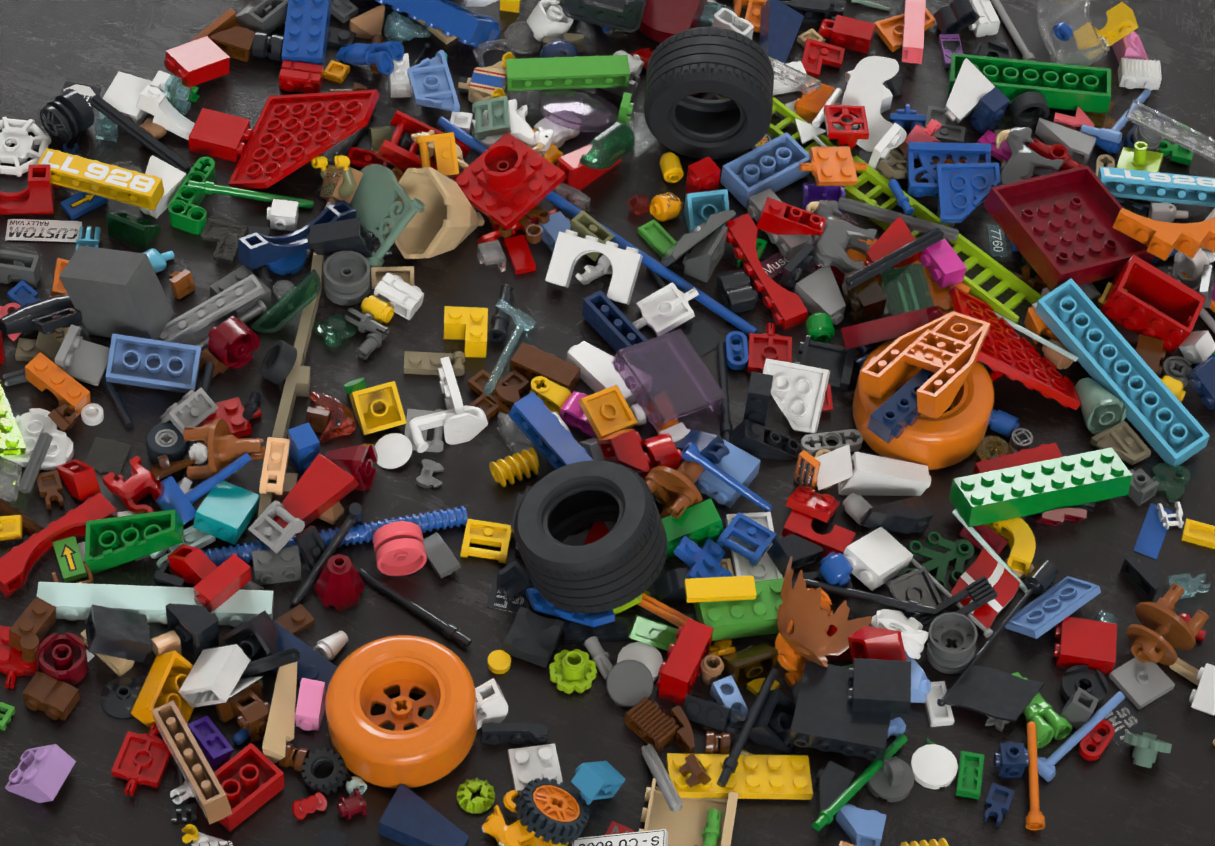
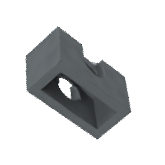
M0 250V283L9 284L12 281L20 282L23 280L30 287L36 288L41 275L39 255ZM13 261L22 262L24 267L15 266Z

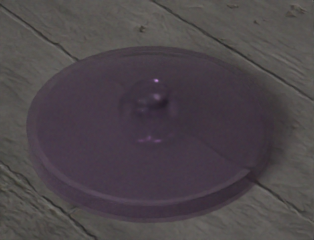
M581 89L546 90L541 93L538 101V109L544 117L569 129L584 132H602L614 128L617 124L619 115L617 107L606 98Z

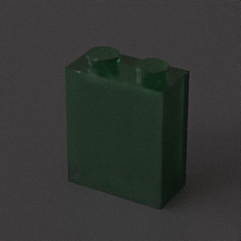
M912 263L900 268H889L880 273V283L882 291L887 298L886 305L889 316L934 306L922 263Z

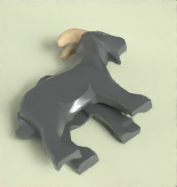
M1015 127L1003 130L996 136V148L999 149L1001 143L1007 141L1012 154L1007 163L1004 162L1000 167V185L1030 179L1033 176L1039 177L1056 173L1055 171L1058 172L1062 167L1064 160L1047 159L1026 146L1025 142H1034L1031 138L1032 130L1029 127Z
M820 200L810 202L806 207V211L827 218L822 235H816L813 241L816 244L813 254L816 261L822 264V267L834 266L844 273L861 269L864 262L852 261L848 258L845 249L850 248L866 255L871 245L858 239L873 241L877 230H865L835 217L842 215V212L838 209L839 203L837 201Z

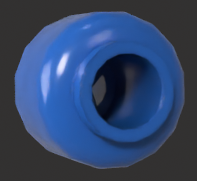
M832 552L819 562L821 564L819 572L827 583L843 586L851 580L849 575L852 573L853 567L843 554Z

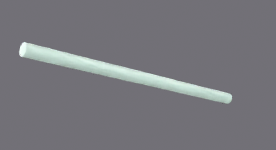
M994 312L999 320L1004 318L1016 330L1071 360L1077 361L1078 357Z
M955 509L952 513L985 550L1020 582L1019 587L1026 594L1028 591L1026 585L973 527L966 525Z

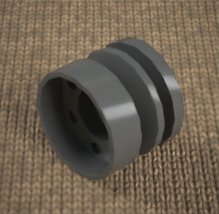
M951 612L937 616L930 624L928 632L927 659L933 668L942 673H961L975 656L978 636L976 626L971 619L963 614Z

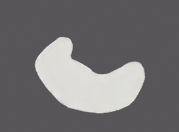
M870 56L862 59L852 72L843 96L842 105L865 106L869 138L868 140L858 139L856 144L868 152H873L875 146L893 126L892 123L881 116L880 107L882 104V84L894 77L899 71V64L895 59L879 56ZM901 128L899 133L901 139L891 149L897 148L906 139L907 133L903 128Z

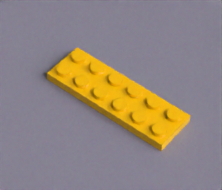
M667 753L666 756L667 773L680 798L728 799L729 792L738 793V799L812 800L813 790L808 755L740 754L735 773H731L725 787H720L717 785V781L723 770L722 764L730 754H694L701 761L712 780L705 785L700 783L691 788L685 782L691 776V773L684 777L679 772V769L686 763L685 758L690 754Z

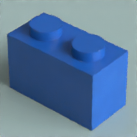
M309 422L288 430V439H290L289 458L299 476L305 473L317 455L320 454V442Z

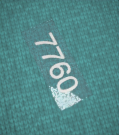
M987 224L991 256L1008 257L1004 231L999 225Z

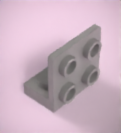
M71 324L55 357V364L75 380L98 386L107 368L110 348L83 340V337L80 336V327Z
M202 388L196 392L190 390L182 397V400L178 403L175 402L160 417L162 421L159 424L171 421L183 435L185 427H196L214 413L218 406Z

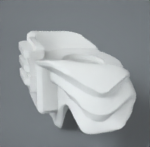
M882 609L877 611L870 623L872 627L901 631L904 651L913 659L921 657L920 653L923 651L924 643L928 639L929 634L922 630L923 625L915 618L910 617L908 620L901 611Z

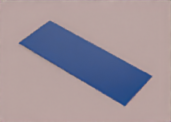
M1151 503L1133 551L1157 560L1167 530L1163 526V522L1159 520L1157 505ZM1163 507L1164 511L1167 514L1174 513V511Z

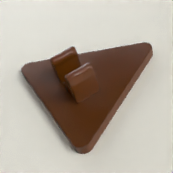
M162 455L158 457L159 464L151 465V469L155 479L160 480L195 463L196 460L191 458L169 462L167 455Z

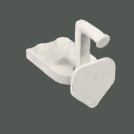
M449 357L440 358L441 367L438 368L441 380L439 381L442 394H445L446 397L444 399L447 410L415 417L409 423L418 453L426 451L429 446L423 439L421 432L423 430L443 426L446 443L455 445L472 440L488 425L486 415L482 409L474 406H463Z

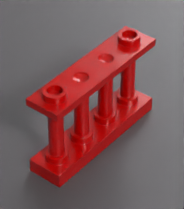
M397 110L389 124L395 127L390 142L384 140L376 157L403 171H406L408 168H422L421 157L416 155L419 144L412 141L409 151L397 146L403 131L411 135L419 132H429L430 130H434L435 134H443V132ZM455 139V143L461 148L463 159H465L471 148ZM432 156L430 158L431 168L437 170L436 158ZM450 175L447 177L453 180L458 175Z

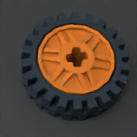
M536 778L534 781L531 780L526 784L516 802L515 811L518 812L517 818L522 819L520 823L522 826H528L526 829L528 832L534 831L535 837L539 838L542 836L545 842H549L551 839L552 844H558L560 841L561 845H565L567 842L570 844L577 840L589 819V808L585 806V800H580L581 795L579 793L574 794L572 787L567 789L565 787L566 784L563 782L557 784L555 779H551L549 782L548 778H543L542 780Z

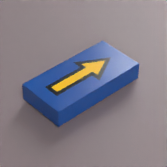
M80 192L60 202L71 220H74L108 203V198Z

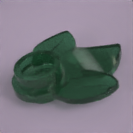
M332 315L327 319V322L316 321L314 323L315 333L321 335L325 344L331 347L339 346L344 338L354 336L357 331L356 326L346 325V319L341 315Z
M1161 463L1152 468L1156 475L1152 480L1160 483L1157 491H1166L1169 503L1179 500L1185 494V485L1190 481V471L1186 467H1173L1167 463ZM1179 473H1180V474H1183V476H1182V477H1176V474H1179Z

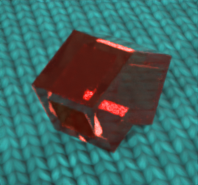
M635 194L626 201L630 210L636 215L649 213L650 202L646 195L639 196Z

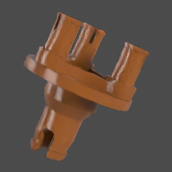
M215 419L212 424H205L203 427H185L183 431L186 442L204 440V442L198 441L197 443L208 447L209 463L206 466H188L187 478L189 480L208 479L246 453H248L252 460H261L265 456L266 448L265 446H260V443L264 441L263 439H238L231 434L229 425L224 419ZM228 476L226 479H224V481L227 482V481L229 480L230 476Z
M685 460L677 471L668 467L657 466L648 473L644 481L656 499L664 505L663 511L660 514L661 519L670 515L679 519L685 509L703 502L702 496L694 484L702 472L705 471L704 467L697 462Z

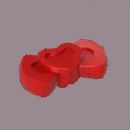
M316 792L306 799L296 800L292 804V813L297 819L303 820L307 813H314L316 810L325 811L327 798L322 793Z

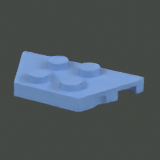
M444 50L438 51L436 57L432 59L426 58L420 64L407 69L415 104L460 112V105Z

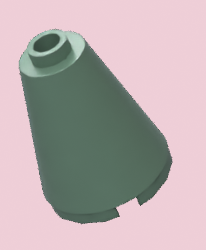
M1083 378L1078 381L1075 390L1081 402L1080 409L1086 427L1093 434L1097 435L1124 421L1127 409L1121 400L1092 378Z

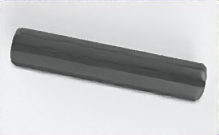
M40 433L18 485V490L24 494L31 492L53 437L49 433Z

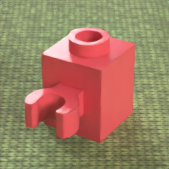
M932 119L926 128L916 125L904 141L907 144L909 142L940 143L933 135L941 128L942 124Z

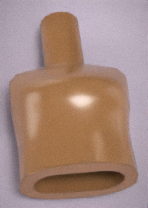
M147 118L139 127L159 140L166 134L167 130L163 126L153 123V118Z

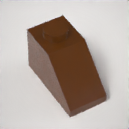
M236 26L213 34L210 39L229 57L248 62L256 32Z

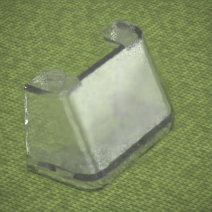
M1044 0L1036 2L1038 29L1052 63L1090 66L1107 55V51L1110 50L1109 43L1102 36L1098 37L1088 15V8H1091L1090 0ZM1060 21L1068 24L1073 31V35L1068 41H1061L1053 33V27Z

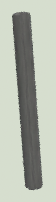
M840 197L838 201V209L891 224L901 217L908 229L927 234L936 228H940L944 233V239L956 241L958 238V229L845 197Z

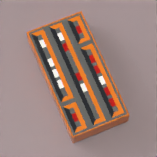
M805 450L798 456L794 481L800 486L806 485L815 489L821 463Z

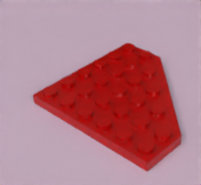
M361 90L269 96L228 185L239 189L269 188L365 127L379 99L378 91Z
M955 286L951 288L949 295L955 312L990 323L989 331L975 362L979 363L981 361L987 364L991 370L995 372L1000 371L1009 379L1022 382L1028 389H1035L1044 397L1057 400L1065 408L1078 409L1081 402L1073 382L1067 376L1062 378V375L1056 370L1057 367L1046 357L1041 359L1039 353L1035 351L1036 348L1025 337L1020 339L1019 335L1014 331L1015 328L1004 318L999 320L998 316L993 312L994 309L989 304Z

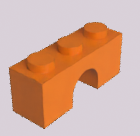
M41 352L25 366L26 379L42 392L46 388L49 389L58 399L59 406L69 404L70 406L66 411L70 415L77 412L79 416L83 407L91 403L90 391Z

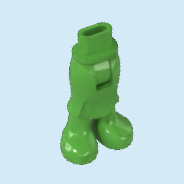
M1019 672L1011 674L1023 678ZM1040 692L1037 693L1023 711L1027 722L1032 721L1036 724L1038 749L1046 746L1053 737L1055 740H1061L1072 731L1070 722L1059 716L1052 709L1053 707L1043 699Z

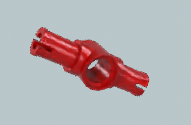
M1033 138L1034 142L1028 145L1030 149L1042 157L1050 160H1064L1059 171L1083 166L1071 159L1072 157L1068 155V150L1063 145L1048 146L1036 138Z

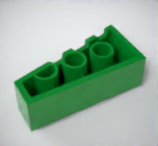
M712 499L685 509L679 519L671 515L661 519L667 535L666 558L676 556L673 552L684 536L694 541L701 548L708 538L717 543L719 536L724 531L721 518Z
M176 509L86 521L84 562L91 572L96 574L183 543L184 522Z

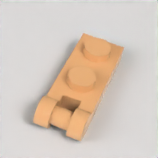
M267 438L260 481V494L273 492L275 495L283 496L290 439ZM269 480H277L276 484L268 483Z

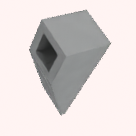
M1039 118L1035 134L1048 145L1060 144L1066 147L1068 155L1072 157L1071 159L1083 166L1087 165L1097 139Z

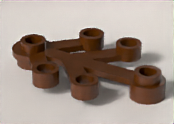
M540 202L519 220V223L526 231V239L532 244L540 242L543 237V229L539 225L531 224L526 216L537 218V221L541 224H546L550 221L549 211L539 210ZM490 219L491 223L497 224L492 219ZM502 226L499 227L502 237H510L512 235V227L508 231H504L505 229Z

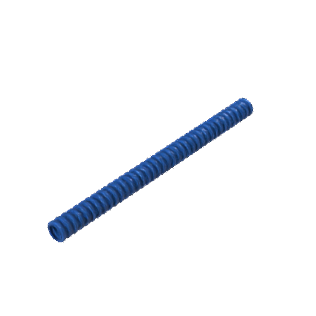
M460 506L459 509L453 507V510H450V508H447L446 511L440 509L439 512L434 510L432 513L426 512L424 515L419 513L418 516L412 514L411 517L405 515L404 518L399 516L398 519L393 517L389 521L384 519L383 522L377 520V523L370 521V524L364 522L363 525L358 523L356 526H352L339 547L343 544L348 546L349 543L355 545L356 542L362 544L363 541L368 543L370 540H373L376 530L392 522H412L421 528L422 533H425L426 530L432 532V529L438 531L439 528L444 530L448 526L453 528L454 525L460 527V524L466 526L468 519L467 511L464 506ZM335 527V530L328 528V531L322 529L321 532H318L326 548L338 532V527ZM294 534V536L286 543L284 547L297 546L296 542L293 539L296 537V534ZM258 540L257 543L252 541L248 545L243 543L242 546L236 544V547L229 545V548L223 546L219 550L217 547L213 551L211 549H207V552L201 551L219 567L233 554H236L246 563H250L252 551L268 550L270 548Z

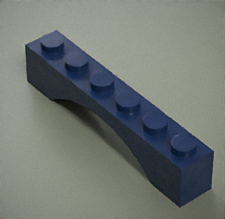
M343 200L327 206L311 223L293 233L272 237L256 232L239 238L238 260L249 270H253L310 249L312 247L308 245L307 236L310 234V225L356 218L357 210Z

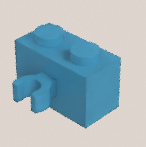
M597 761L580 764L574 772L576 775L571 782L581 791L580 800L584 799L586 804L590 805L593 800L613 798L626 779L607 761Z

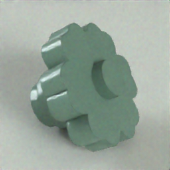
M1125 732L1123 740L1126 743L1135 745L1132 754L1134 758L1133 764L1152 768L1158 752L1170 754L1172 744L1156 739L1157 735L1143 732L1142 735Z

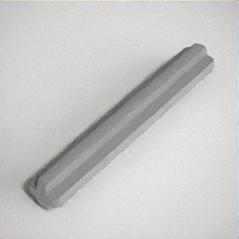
M652 744L643 745L641 748L642 755L653 777L656 779V783L672 812L682 810V800Z

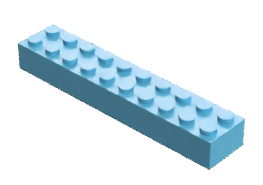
M1072 278L1038 300L1036 314L1068 351L1078 357L1077 361L1098 384L1124 403L1127 409V419L1172 470L1206 447L1210 435Z

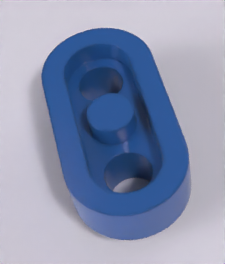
M732 331L727 334L725 340L726 362L731 369L742 370L747 366L749 358L747 337L742 332Z

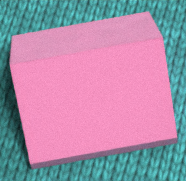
M1134 31L1112 45L1119 64L1123 57L1125 59H1147L1149 61L1140 37Z

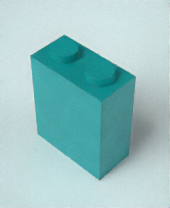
M223 480L209 492L196 511L193 528L235 545L256 514L260 495Z

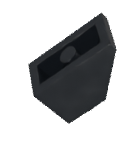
M792 534L786 537L781 535L772 541L773 545L768 549L767 553L782 574L786 572L791 556V569L794 570L814 563L824 550L821 546Z

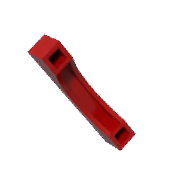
M747 213L726 222L725 226L728 227L726 242L731 243L733 246L735 257L738 260L741 259L745 273L751 276L754 288L763 296L766 308L771 309L775 323L780 325L783 331H786L806 322L808 311L798 294L778 285L763 269L756 251L758 228L750 215Z
M98 493L86 499L77 508L69 510L59 520L51 522L39 533L31 535L21 545L13 547L0 558V591L7 597L24 586L33 565L44 553L53 547L52 542L72 536H85L86 521L117 517V509L101 493Z

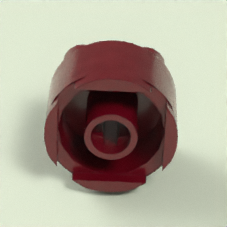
M231 316L219 326L211 328L208 333L210 337L208 343L209 350L228 368L238 369L243 367L253 358L251 354L254 349L258 350L260 340L258 335L235 316Z
M65 632L66 635H58V633L49 635L42 641L38 650L40 672L72 686L79 683L88 671L87 653L83 640L77 635Z

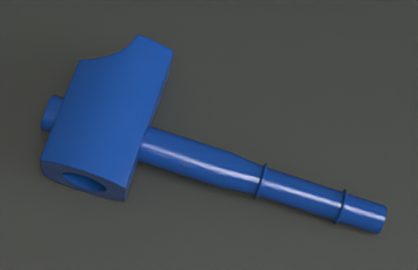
M248 453L244 454L186 494L183 493L174 478L169 476L160 482L161 494L156 502L162 511L176 509L185 524L195 517L196 510L192 506L193 502L208 493L238 469H242L252 459Z

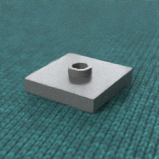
M1136 658L1110 672L1109 678L1138 710L1166 694L1175 686L1154 662L1142 663Z

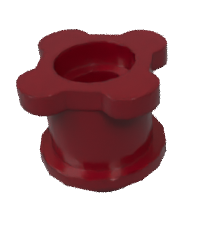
M358 788L353 789L354 794L348 797H339V803L336 806L341 817L345 816L349 820L351 816L357 813H361L362 816L367 815V805Z

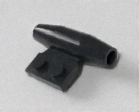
M61 294L21 306L0 318V325L4 335L33 330L43 334H51L56 331L55 329L67 328L71 324L75 325V322L82 320V315L80 311L75 309L69 295Z

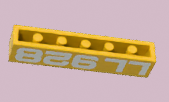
M46 148L37 164H50L53 184L153 211L165 193L162 178L120 168L116 165L105 164L97 160H90L78 155L64 153L59 150Z

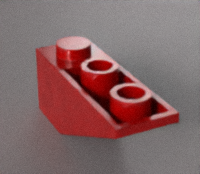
M767 197L756 227L775 235H822L827 218Z

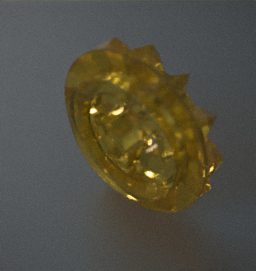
M996 436L984 437L976 449V455L980 457V461L997 458L1003 454H1011L1009 444ZM996 447V453L992 456L990 452Z

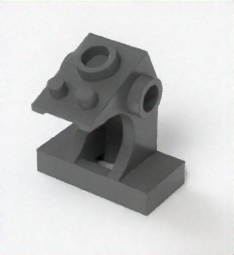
M1174 261L1173 267L1168 266L1167 271L1170 273H1167V275L1206 297L1202 308H1210L1214 287L1212 264L1204 265L1203 272L1195 278H1186L1184 274L1179 273L1177 261Z

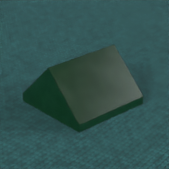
M125 211L108 212L106 216L108 236L143 250H147L162 227Z

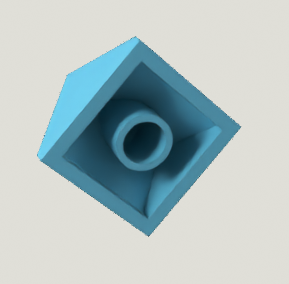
M728 189L686 194L684 216L689 232L703 222H706L710 215L729 210Z

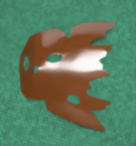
M791 556L781 589L783 604L778 607L777 621L779 632L792 650L816 664L828 667V660L825 656H838L849 648L847 637L864 626H869L872 622V617L868 616L848 621L850 608L847 606L846 600L829 617L827 615L828 611L821 610L820 608L821 587L815 591L812 589L807 590L802 570H800L797 581L792 589L793 569H791ZM792 619L794 622V632L790 635L786 630L788 623ZM830 625H834L837 627V632L830 637L827 635L826 630Z

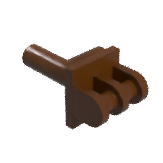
M1029 266L1022 267V274L1010 271L1040 295L1044 288H1048L1038 274L1035 278L1030 277Z

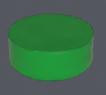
M359 378L346 383L344 389L347 394H351L352 392L365 389L367 385L364 378Z

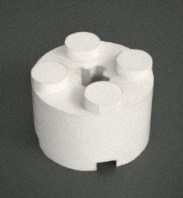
M541 0L528 17L526 22L534 32L533 36L537 40L543 41V37L563 38L564 33L571 27L574 19L564 15L562 7L558 5L559 1Z

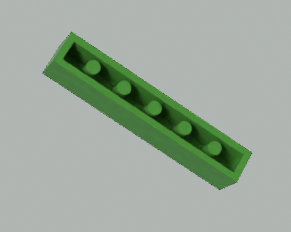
M628 55L506 59L507 91L629 87Z

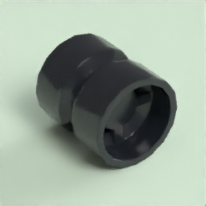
M256 31L252 46L253 57L265 58L268 56L271 60L282 61L284 35L273 34L270 36L267 32Z

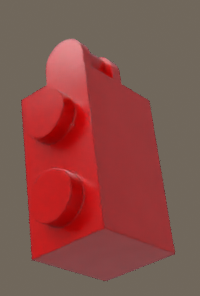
M837 15L835 21L823 19L818 33L822 37L830 38V45L868 54L875 24Z

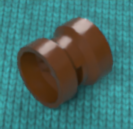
M706 731L705 754H729L730 732L715 734L714 731Z
M286 742L285 758L279 761V766H291L296 771L303 772L301 767L305 765L304 759L309 757V749L304 747L295 748L293 744Z

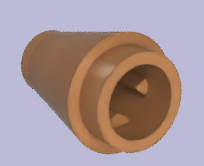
M707 655L701 661L702 680L706 685H712L724 669V663L718 655Z

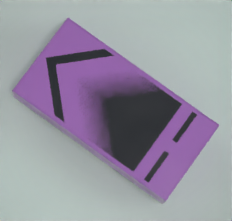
M959 34L939 35V44L945 68L950 66L952 53L963 54Z

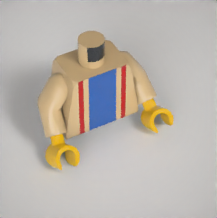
M507 52L502 57L503 61H499L493 66L474 68L472 78L460 76L458 88L469 90L468 100L472 103L505 97L504 91L507 84L506 59H515V56L511 52Z

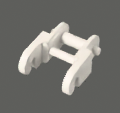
M1175 502L1176 514H1167L1163 509V505L1161 503L1157 504L1159 520L1163 522L1166 530L1169 529V526L1178 525V528H1182L1184 521H1182L1183 511L1180 502ZM1175 517L1176 521H1169L1168 518Z

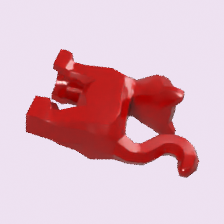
M139 456L129 460L132 471H130L131 477L125 481L121 474L117 475V479L114 480L116 476L112 472L102 477L103 484L111 493L117 495L121 503L135 514L155 512L150 506L136 505L148 494H151L156 502L161 494L160 482H162L155 479L153 472L142 467Z

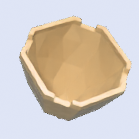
M430 167L408 168L398 182L411 200L417 198L425 205L423 207L424 211L415 214L394 242L405 259L431 258L454 250L478 226L484 225L483 217L479 212L475 211L458 184ZM398 194V200H397V201H400V202H403V203H404L403 199H402V198L400 197V195Z

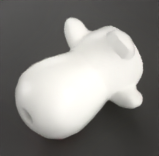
M622 50L613 54L628 55L629 79L632 80L636 75H640L644 62L641 61L639 55L634 54L632 56Z

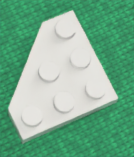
M766 358L763 374L773 375L771 395L786 416L793 430L809 434L817 433L830 371Z

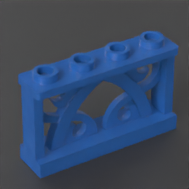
M909 142L907 148L908 195H913L914 197L934 196L938 198L937 173L935 171L937 164H944L946 159H952L954 164L960 163L959 160H966L964 163H978V160H984V163H991V144ZM914 159H919L922 167L914 170ZM932 159H939V162L933 164L935 161H933ZM926 172L921 177V180L926 179L928 183H917L915 180L916 175Z

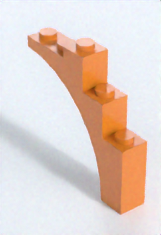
M1122 208L1113 225L1114 229L1149 246L1147 252L1166 261L1174 249L1191 258L1195 257L1201 247L1215 253V217L1198 223H1168L1146 218Z

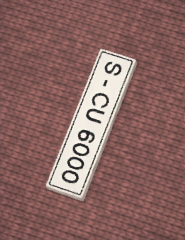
M666 829L583 837L574 840L572 846H668V832Z

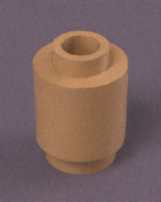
M1048 340L1051 343L1068 351V349L1059 340ZM1043 345L1042 351L1044 356L1058 369H1066L1072 364L1073 360Z

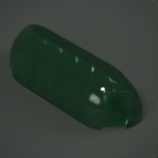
M621 120L616 122L591 141L590 145H592V148L586 155L582 154L579 163L593 169L609 168L633 150L635 145L633 130Z
M314 269L271 305L265 313H262L250 327L257 332L274 333L285 326L317 297L320 290V277L317 271Z

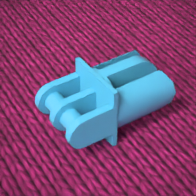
M80 226L79 236L76 239V250L80 245L99 248L101 228L96 227L93 240L92 226H87L85 239L84 227Z

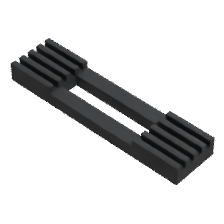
M983 576L966 586L964 590L935 606L934 616L920 613L914 618L923 625V631L929 632L930 624L934 620L933 617L970 596L973 602L957 610L955 613L966 616L996 598L997 592L989 584L988 579Z

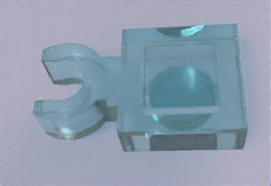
M1190 573L1168 576L1167 579L1169 589L1173 583H1176V585H1180L1185 590V593L1179 599L1195 597L1197 591L1206 593L1210 589V584L1204 585L1200 583L1205 581L1206 574H1199L1196 578H1192Z

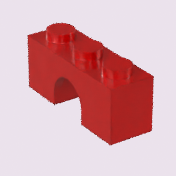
M794 509L789 515L782 531L784 537L794 534L821 546L824 551L820 554V557L823 558L832 552L843 554L846 547L854 543L856 533L837 525L828 534H818L812 529L814 517Z

